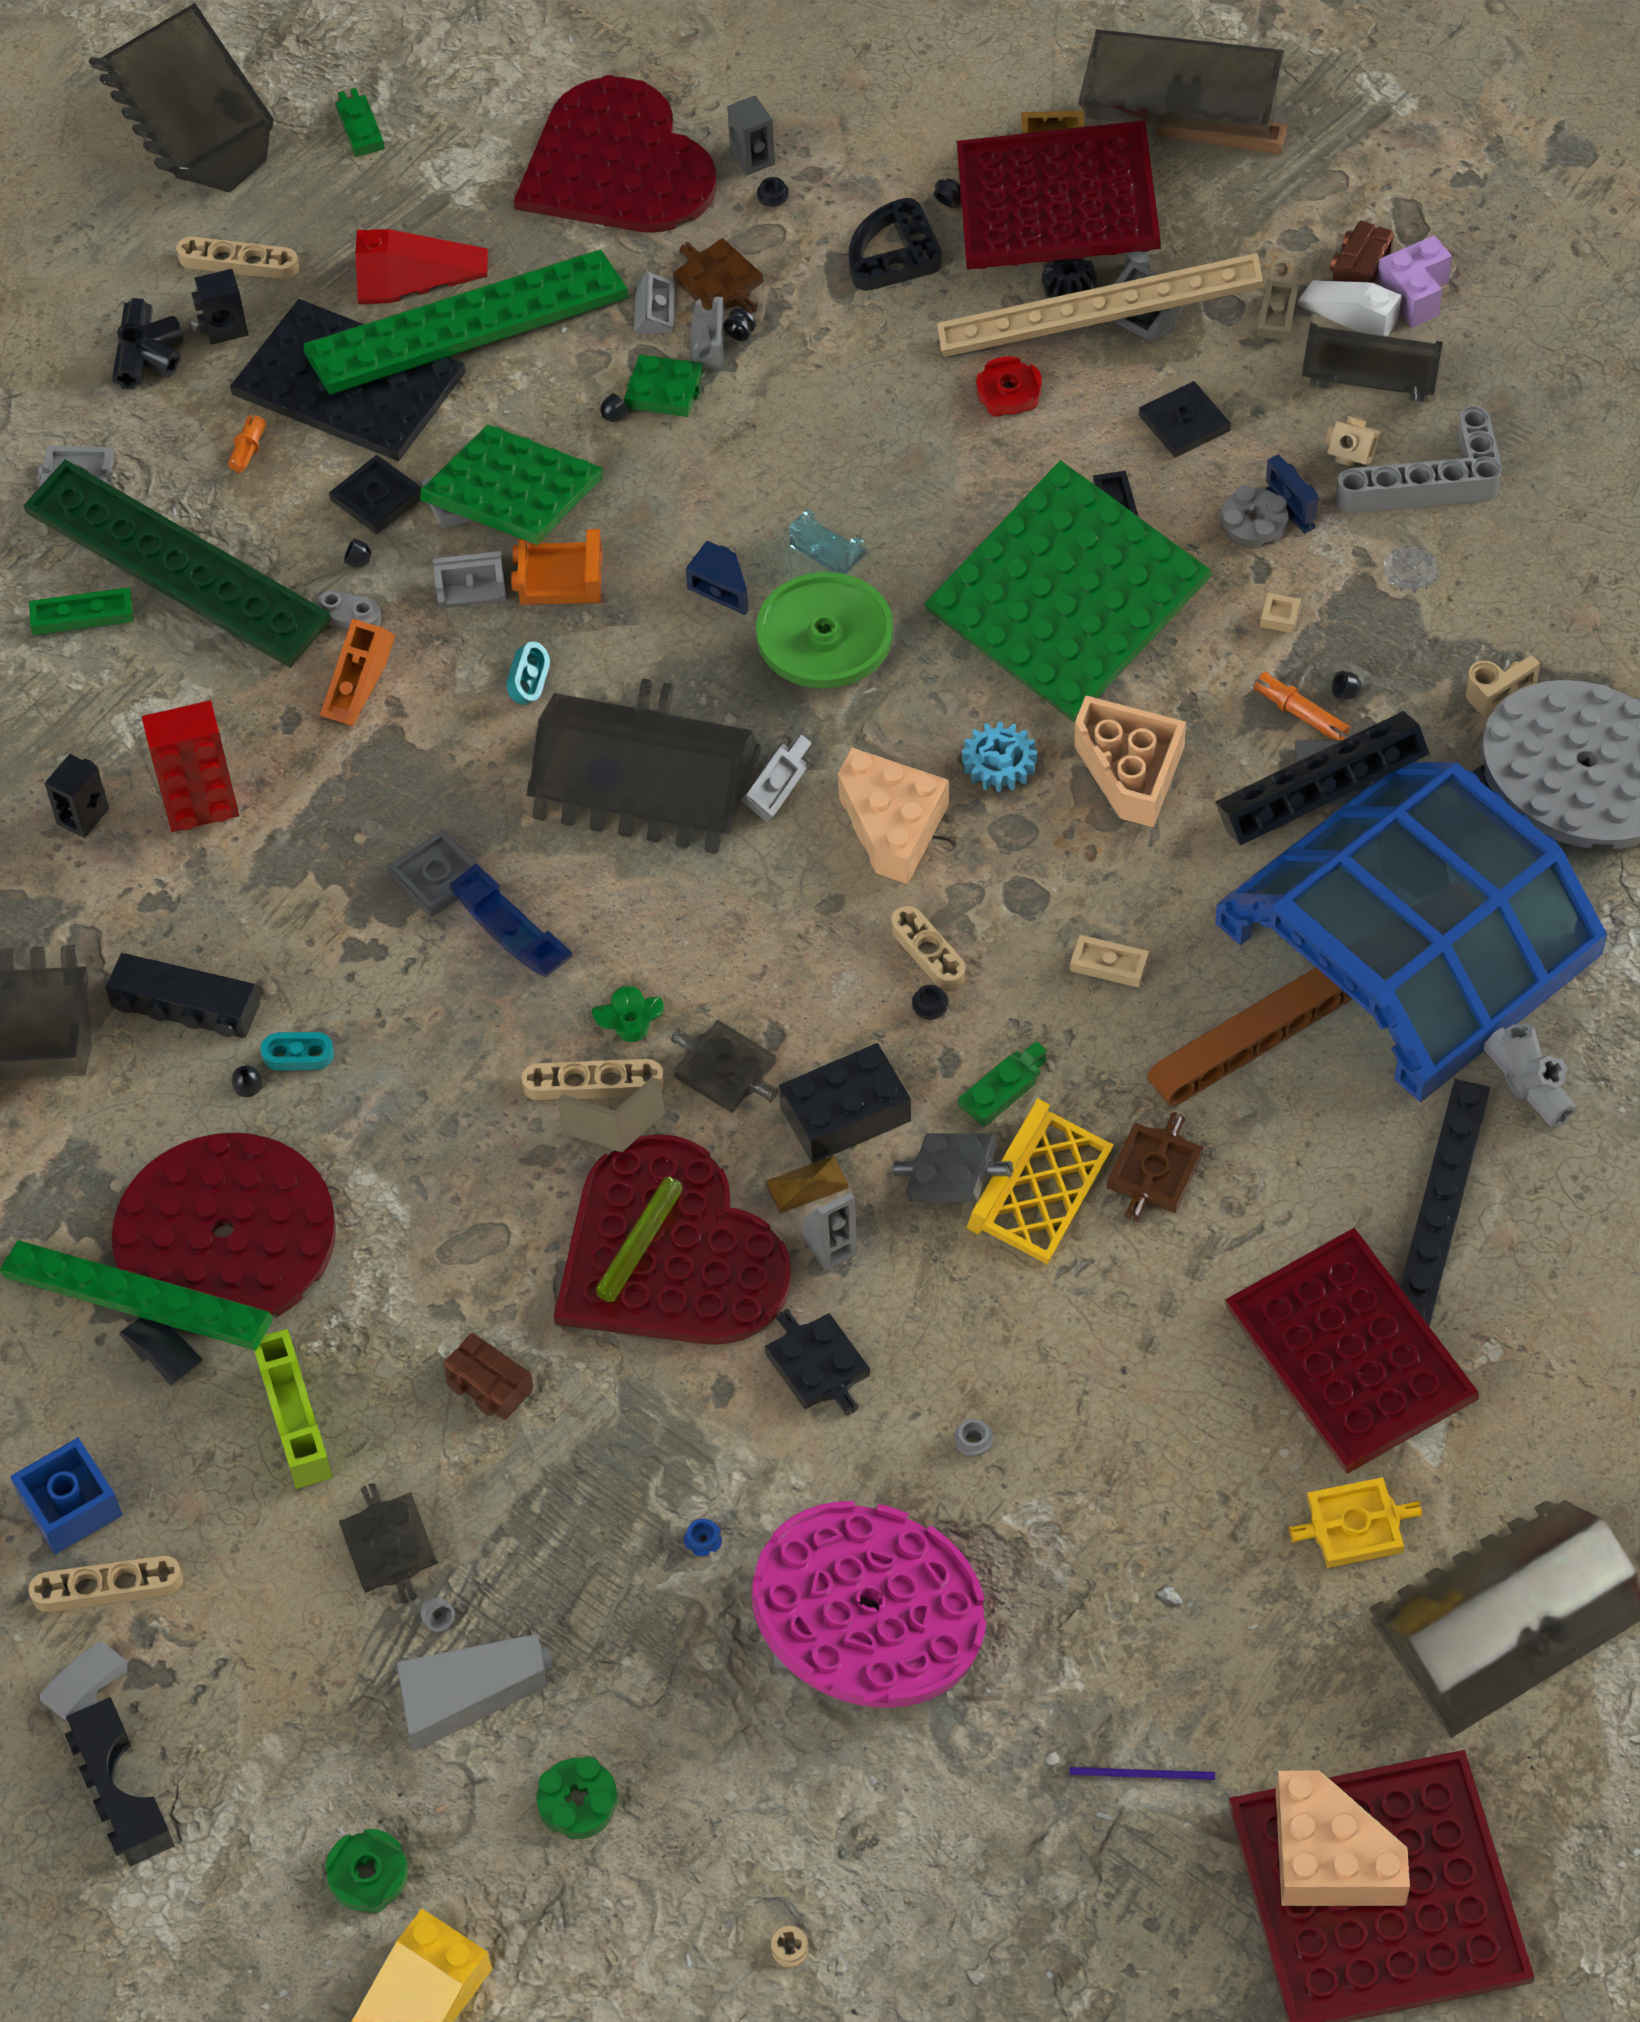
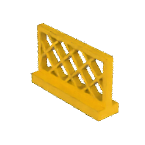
M1037 1098L1002 1161L1012 1162V1176H992L971 1213L966 1229L978 1235L983 1230L1048 1265L1114 1145L1048 1111L1050 1104ZM1049 1125L1063 1131L1067 1141L1050 1145L1045 1133ZM1041 1141L1043 1147L1037 1148ZM1090 1145L1101 1151V1154L1096 1160L1082 1162L1077 1147ZM1070 1149L1075 1164L1058 1168L1053 1153ZM1046 1155L1051 1170L1034 1174L1029 1160L1033 1157ZM1025 1169L1026 1176L1020 1177ZM1092 1169L1089 1175H1087L1086 1170ZM1079 1172L1083 1186L1066 1191L1061 1176ZM1054 1177L1059 1193L1042 1197L1037 1181ZM1030 1183L1035 1198L1017 1202L1013 1188ZM1076 1197L1074 1202L1071 1204L1070 1198ZM1007 1199H1009L1010 1204L1004 1205ZM1062 1200L1067 1212L1066 1216L1050 1220L1045 1204ZM1038 1206L1043 1222L1025 1225L1020 1210ZM1013 1212L1018 1227L1006 1230L994 1222L998 1215ZM1060 1226L1055 1234L1053 1227ZM1046 1229L1051 1241L1047 1250L1033 1244L1029 1233Z

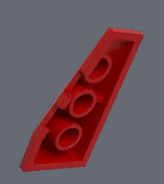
M391 229L357 230L355 259L358 304L393 303L400 301V296L418 291L419 295L430 293L429 288L446 284L451 287L487 277L488 248Z

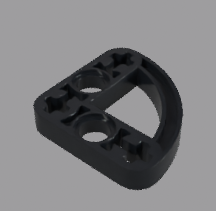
M912 198L892 201L868 215L857 227L849 246L851 280L856 288L864 291L931 275L938 272L942 266V251L920 203ZM906 213L912 216V221L908 222ZM894 223L905 248L863 258L865 249L872 238L882 229ZM916 232L925 235L920 240L912 239L909 236ZM926 250L929 260L926 257H922V251ZM893 263H902L905 265V267L901 270H893L889 268V266Z

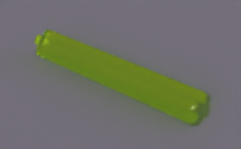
M666 1177L661 1182L597 1285V1296L600 1299H604L607 1302H612L616 1299L681 1194L682 1184L678 1180Z

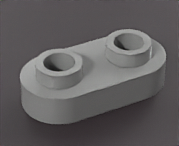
M331 590L322 593L315 602L316 605L330 612L331 621L328 623L330 626L348 630L352 618L376 626H380L382 621L379 605L367 598Z

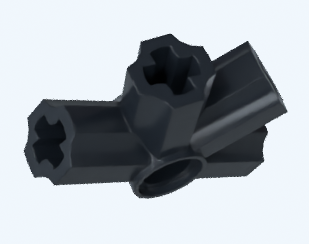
M132 298L131 301L124 303L121 326L117 331L118 345L113 370V383L118 384L122 389L133 390L137 385H141L144 366L163 377L167 376L170 378L176 372L177 366L181 361L180 352L170 347L184 342L183 333L177 318L170 316L151 322L153 307L140 298Z

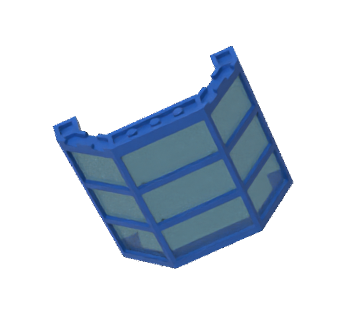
M1413 762L1377 779L1218 902L1215 924L1239 945H1242L1251 938V927L1254 922H1260L1262 927H1270L1371 1014L1380 1029L1387 1027L1396 1043L1391 1048L1397 1059L1394 1080L1420 1103L1485 1051L1483 1049L1484 1043L1495 1031L1502 1027L1506 1029L1513 1024H1518L1603 954L1607 937L1603 925L1564 851L1559 847L1556 840L1542 833L1526 815L1519 814L1506 803L1499 793L1492 792L1480 782L1473 772L1467 771L1457 762Z

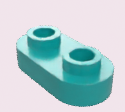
M528 642L516 650L507 678V691L512 700L520 705H527L541 696L549 670L550 658L548 652L538 642Z
M277 1032L267 1036L260 1046L264 1064L276 1071L321 1070L330 1065L334 1059L332 1041L326 1034L321 1032ZM280 1053L285 1054L283 1057H275L277 1054ZM315 1053H321L318 1056H312Z

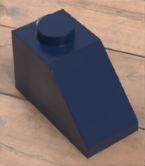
M706 541L686 567L687 589L746 615L749 611L747 588L736 553L725 546H719Z

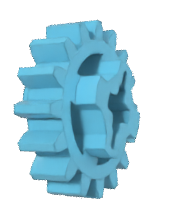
M998 722L997 728L992 729L986 723L984 724V732L981 733L974 729L972 731V739L964 740V749L962 750L964 773L971 774V782L973 784L980 780L983 781L984 790H987L990 785H995L997 792H1001L1003 785H1007L1011 790H1015L1016 781L1025 785L1027 783V774L1034 775L1035 764H1037L1035 740H1028V731L1026 730L1017 733L1016 724H1012L1006 729L1003 728L1002 722Z

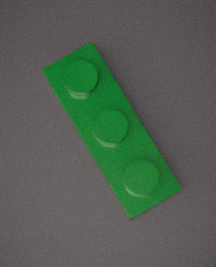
M130 587L29 601L30 627L33 635L134 622Z

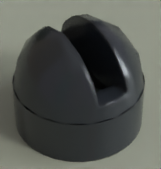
M611 393L601 404L600 411L602 417L610 422H618L629 414L628 407L615 393Z
M353 538L346 550L344 563L353 567L367 565L370 562L371 556L369 546L363 541Z
M1348 671L1336 673L1332 681V692L1336 698L1352 699L1360 694L1362 683L1356 674Z
M250 1065L236 1068L232 1074L233 1089L239 1096L250 1097L260 1091L262 1080L255 1067ZM244 1076H249L250 1084L244 1085Z

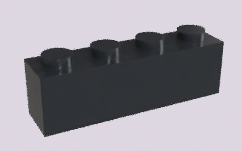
M122 952L106 985L111 1007L121 1012L140 1013L158 1021H174L192 1029H208L216 1031L225 1037L237 1036L246 1038L260 1006L256 984Z

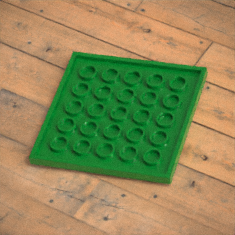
M1060 460L929 597L924 606L928 612L1075 723L1085 696L1098 698L1212 577L1211 569Z

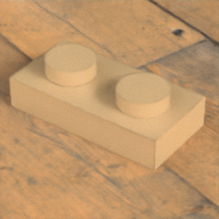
M1079 935L1070 962V971L1140 988L1149 960V951Z

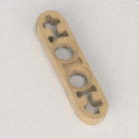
M202 237L183 238L176 246L180 264L189 269L213 272L233 269L234 274L280 280L293 278L299 272L296 252L286 247ZM219 253L230 254V256L224 260H218L214 258ZM252 256L261 258L259 262L254 264L245 262L246 259Z
M652 1059L537 1063L526 1067L522 1072L521 1081L524 1094L528 1098L537 1101L558 1100L562 1095L576 1099L629 1097L646 1083L643 1081L644 1074L650 1073L651 1078L660 1079L662 1089L664 1075L662 1066ZM608 1073H616L621 1077V1080L615 1085H606L601 1081L602 1077ZM627 1073H632V1083H628ZM574 1074L581 1075L585 1079L581 1085L576 1087L568 1086L565 1083L566 1078ZM554 1076H558L559 1086H554ZM535 1078H542L541 1086H534Z
M156 1556L44 1572L32 1579L28 1591L33 1605L42 1612H55L171 1595L179 1590L183 1584V1574L175 1558ZM169 1570L170 1574L167 1577V1581L160 1582L161 1571ZM142 1572H147L148 1585H144ZM131 1573L136 1576V1581L130 1588L120 1589L115 1586L116 1579L122 1574ZM82 1580H95L97 1587L93 1592L84 1595L76 1591L77 1585ZM64 1583H68L70 1596H65L64 1591L66 1589ZM52 1586L53 1591H51L50 1597L43 1598L42 1593L45 1592V1587Z

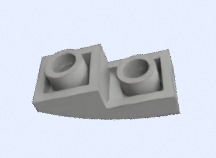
M100 1641L65 1667L40 1694V1701L67 1721L66 1716L97 1703V1691L127 1673V1660Z

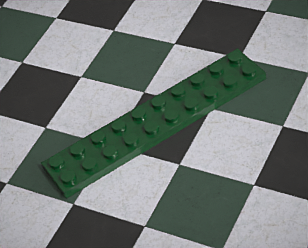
M66 459L23 505L28 515L289 668L295 664L331 621L330 612Z

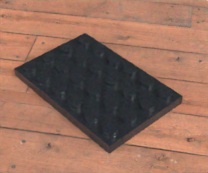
M298 299L230 385L232 395L400 461L466 373L464 363L444 357L329 395L304 353V343L364 324Z

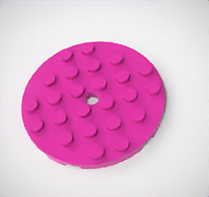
M854 1501L821 1504L808 1508L785 1521L774 1531L771 1539L761 1551L753 1574L751 1598L756 1622L762 1636L777 1658L791 1672L810 1686L829 1696L857 1705L880 1708L905 1707L919 1704L945 1693L956 1685L970 1669L979 1652L986 1629L983 1609L985 1599L974 1570L964 1555L947 1537L931 1525L926 1529L908 1519L909 1513L881 1504H877L876 1508L855 1506ZM865 1597L869 1600H874L878 1604V1610L867 1607L864 1604L860 1606V1599Z

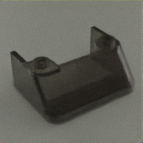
M1310 323L1302 377L1311 379L1310 386L1329 388L1330 382L1409 393L1408 400L1428 403V397H1435L1445 345L1441 341L1429 343L1324 328L1316 323Z

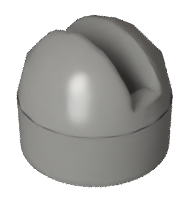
M431 1597L421 1606L420 1615L423 1623L430 1630L441 1632L453 1623L455 1610L445 1599ZM436 1609L442 1614L437 1619L432 1615Z

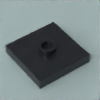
M1195 381L1139 407L1141 419L1175 458L1229 432L1231 427L1229 420Z
M376 454L331 490L329 496L332 502L377 534L420 499L422 487Z

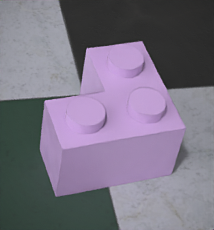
M1435 235L1379 259L1377 285L1401 295L1399 314L1411 328L1439 316L1442 288L1440 286L1449 283L1452 255Z

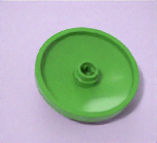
M836 572L805 574L783 583L763 602L756 621L757 645L766 664L779 676L792 683L810 688L846 686L870 675L887 657L893 641L892 614L884 597L874 587L859 578Z

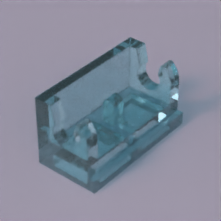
M811 509L804 511L795 521L789 524L790 546L833 572L847 574L866 555V548L861 546L862 539L855 537L849 542L819 524L818 520L813 518L815 512Z

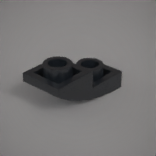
M139 1317L119 1333L143 1363L148 1359L171 1386L196 1368L203 1360L173 1328L165 1324Z

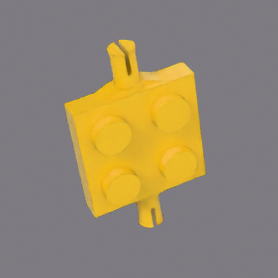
M1381 1477L1307 1492V1503L1312 1516L1311 1523L1289 1526V1535L1292 1543L1315 1538L1322 1549L1327 1568L1403 1553L1404 1543L1399 1530L1400 1521L1422 1517V1509L1418 1500L1396 1505L1389 1496L1384 1479Z

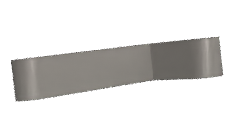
M1473 405L1461 411L1457 432V443L1461 456L1459 459L1344 470L1338 476L1337 507L1346 513H1361L1492 500L1498 494L1502 466L1488 411L1483 407Z

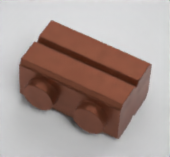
M1360 220L1353 232H1346L1342 242L1343 250L1341 254L1336 252L1332 258L1330 271L1334 272L1333 281L1375 284L1378 275L1379 259L1392 253L1393 231L1380 226L1376 228L1374 224Z
M470 1333L460 1344L459 1348L455 1349L443 1364L446 1383L452 1391L461 1396L467 1393L475 1399L476 1406L484 1414L492 1416L495 1413L503 1420L507 1419L517 1409L518 1404L522 1403L534 1388L529 1371L474 1333Z

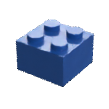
M79 1437L10 1476L20 1501L54 1555L122 1516L115 1493Z

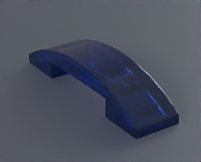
M474 864L450 883L453 893L487 933L517 960L539 975L548 977L573 956V953L550 931L543 933L500 893V885L478 864Z

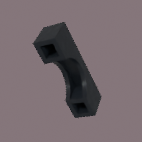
M111 1697L66 1716L71 1731L64 1733L73 1756L82 1753L86 1764L79 1766V1770L88 1789L96 1786L100 1797L94 1799L93 1803L101 1821L105 1822L110 1819L114 1831L107 1835L116 1857L124 1853L131 1867L174 1847V1842L155 1798L132 1796L124 1793L114 1785L115 1767L121 1756L131 1747V1743Z

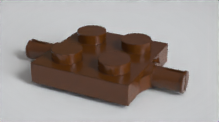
M721 238L701 252L696 250L690 242H685V245H681L679 252L689 261L673 272L674 281L695 301L700 299L705 310L713 309L712 302L714 297H723L724 310L738 305L751 315L752 312H756L758 305L748 295L753 289L764 282L763 275L724 238Z
M1172 1112L1165 1129L1149 1128L1134 1122L1107 1180V1189L1124 1194L1132 1199L1124 1214L1127 1219L1131 1220L1133 1216L1134 1222L1139 1221L1146 1204L1174 1213L1177 1212L1203 1155V1146L1186 1141L1178 1134L1185 1122V1117L1179 1113L1177 1118V1112Z

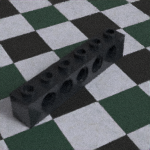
M1402 711L1215 801L1226 831L1241 846L1430 753L1420 725L1405 711Z

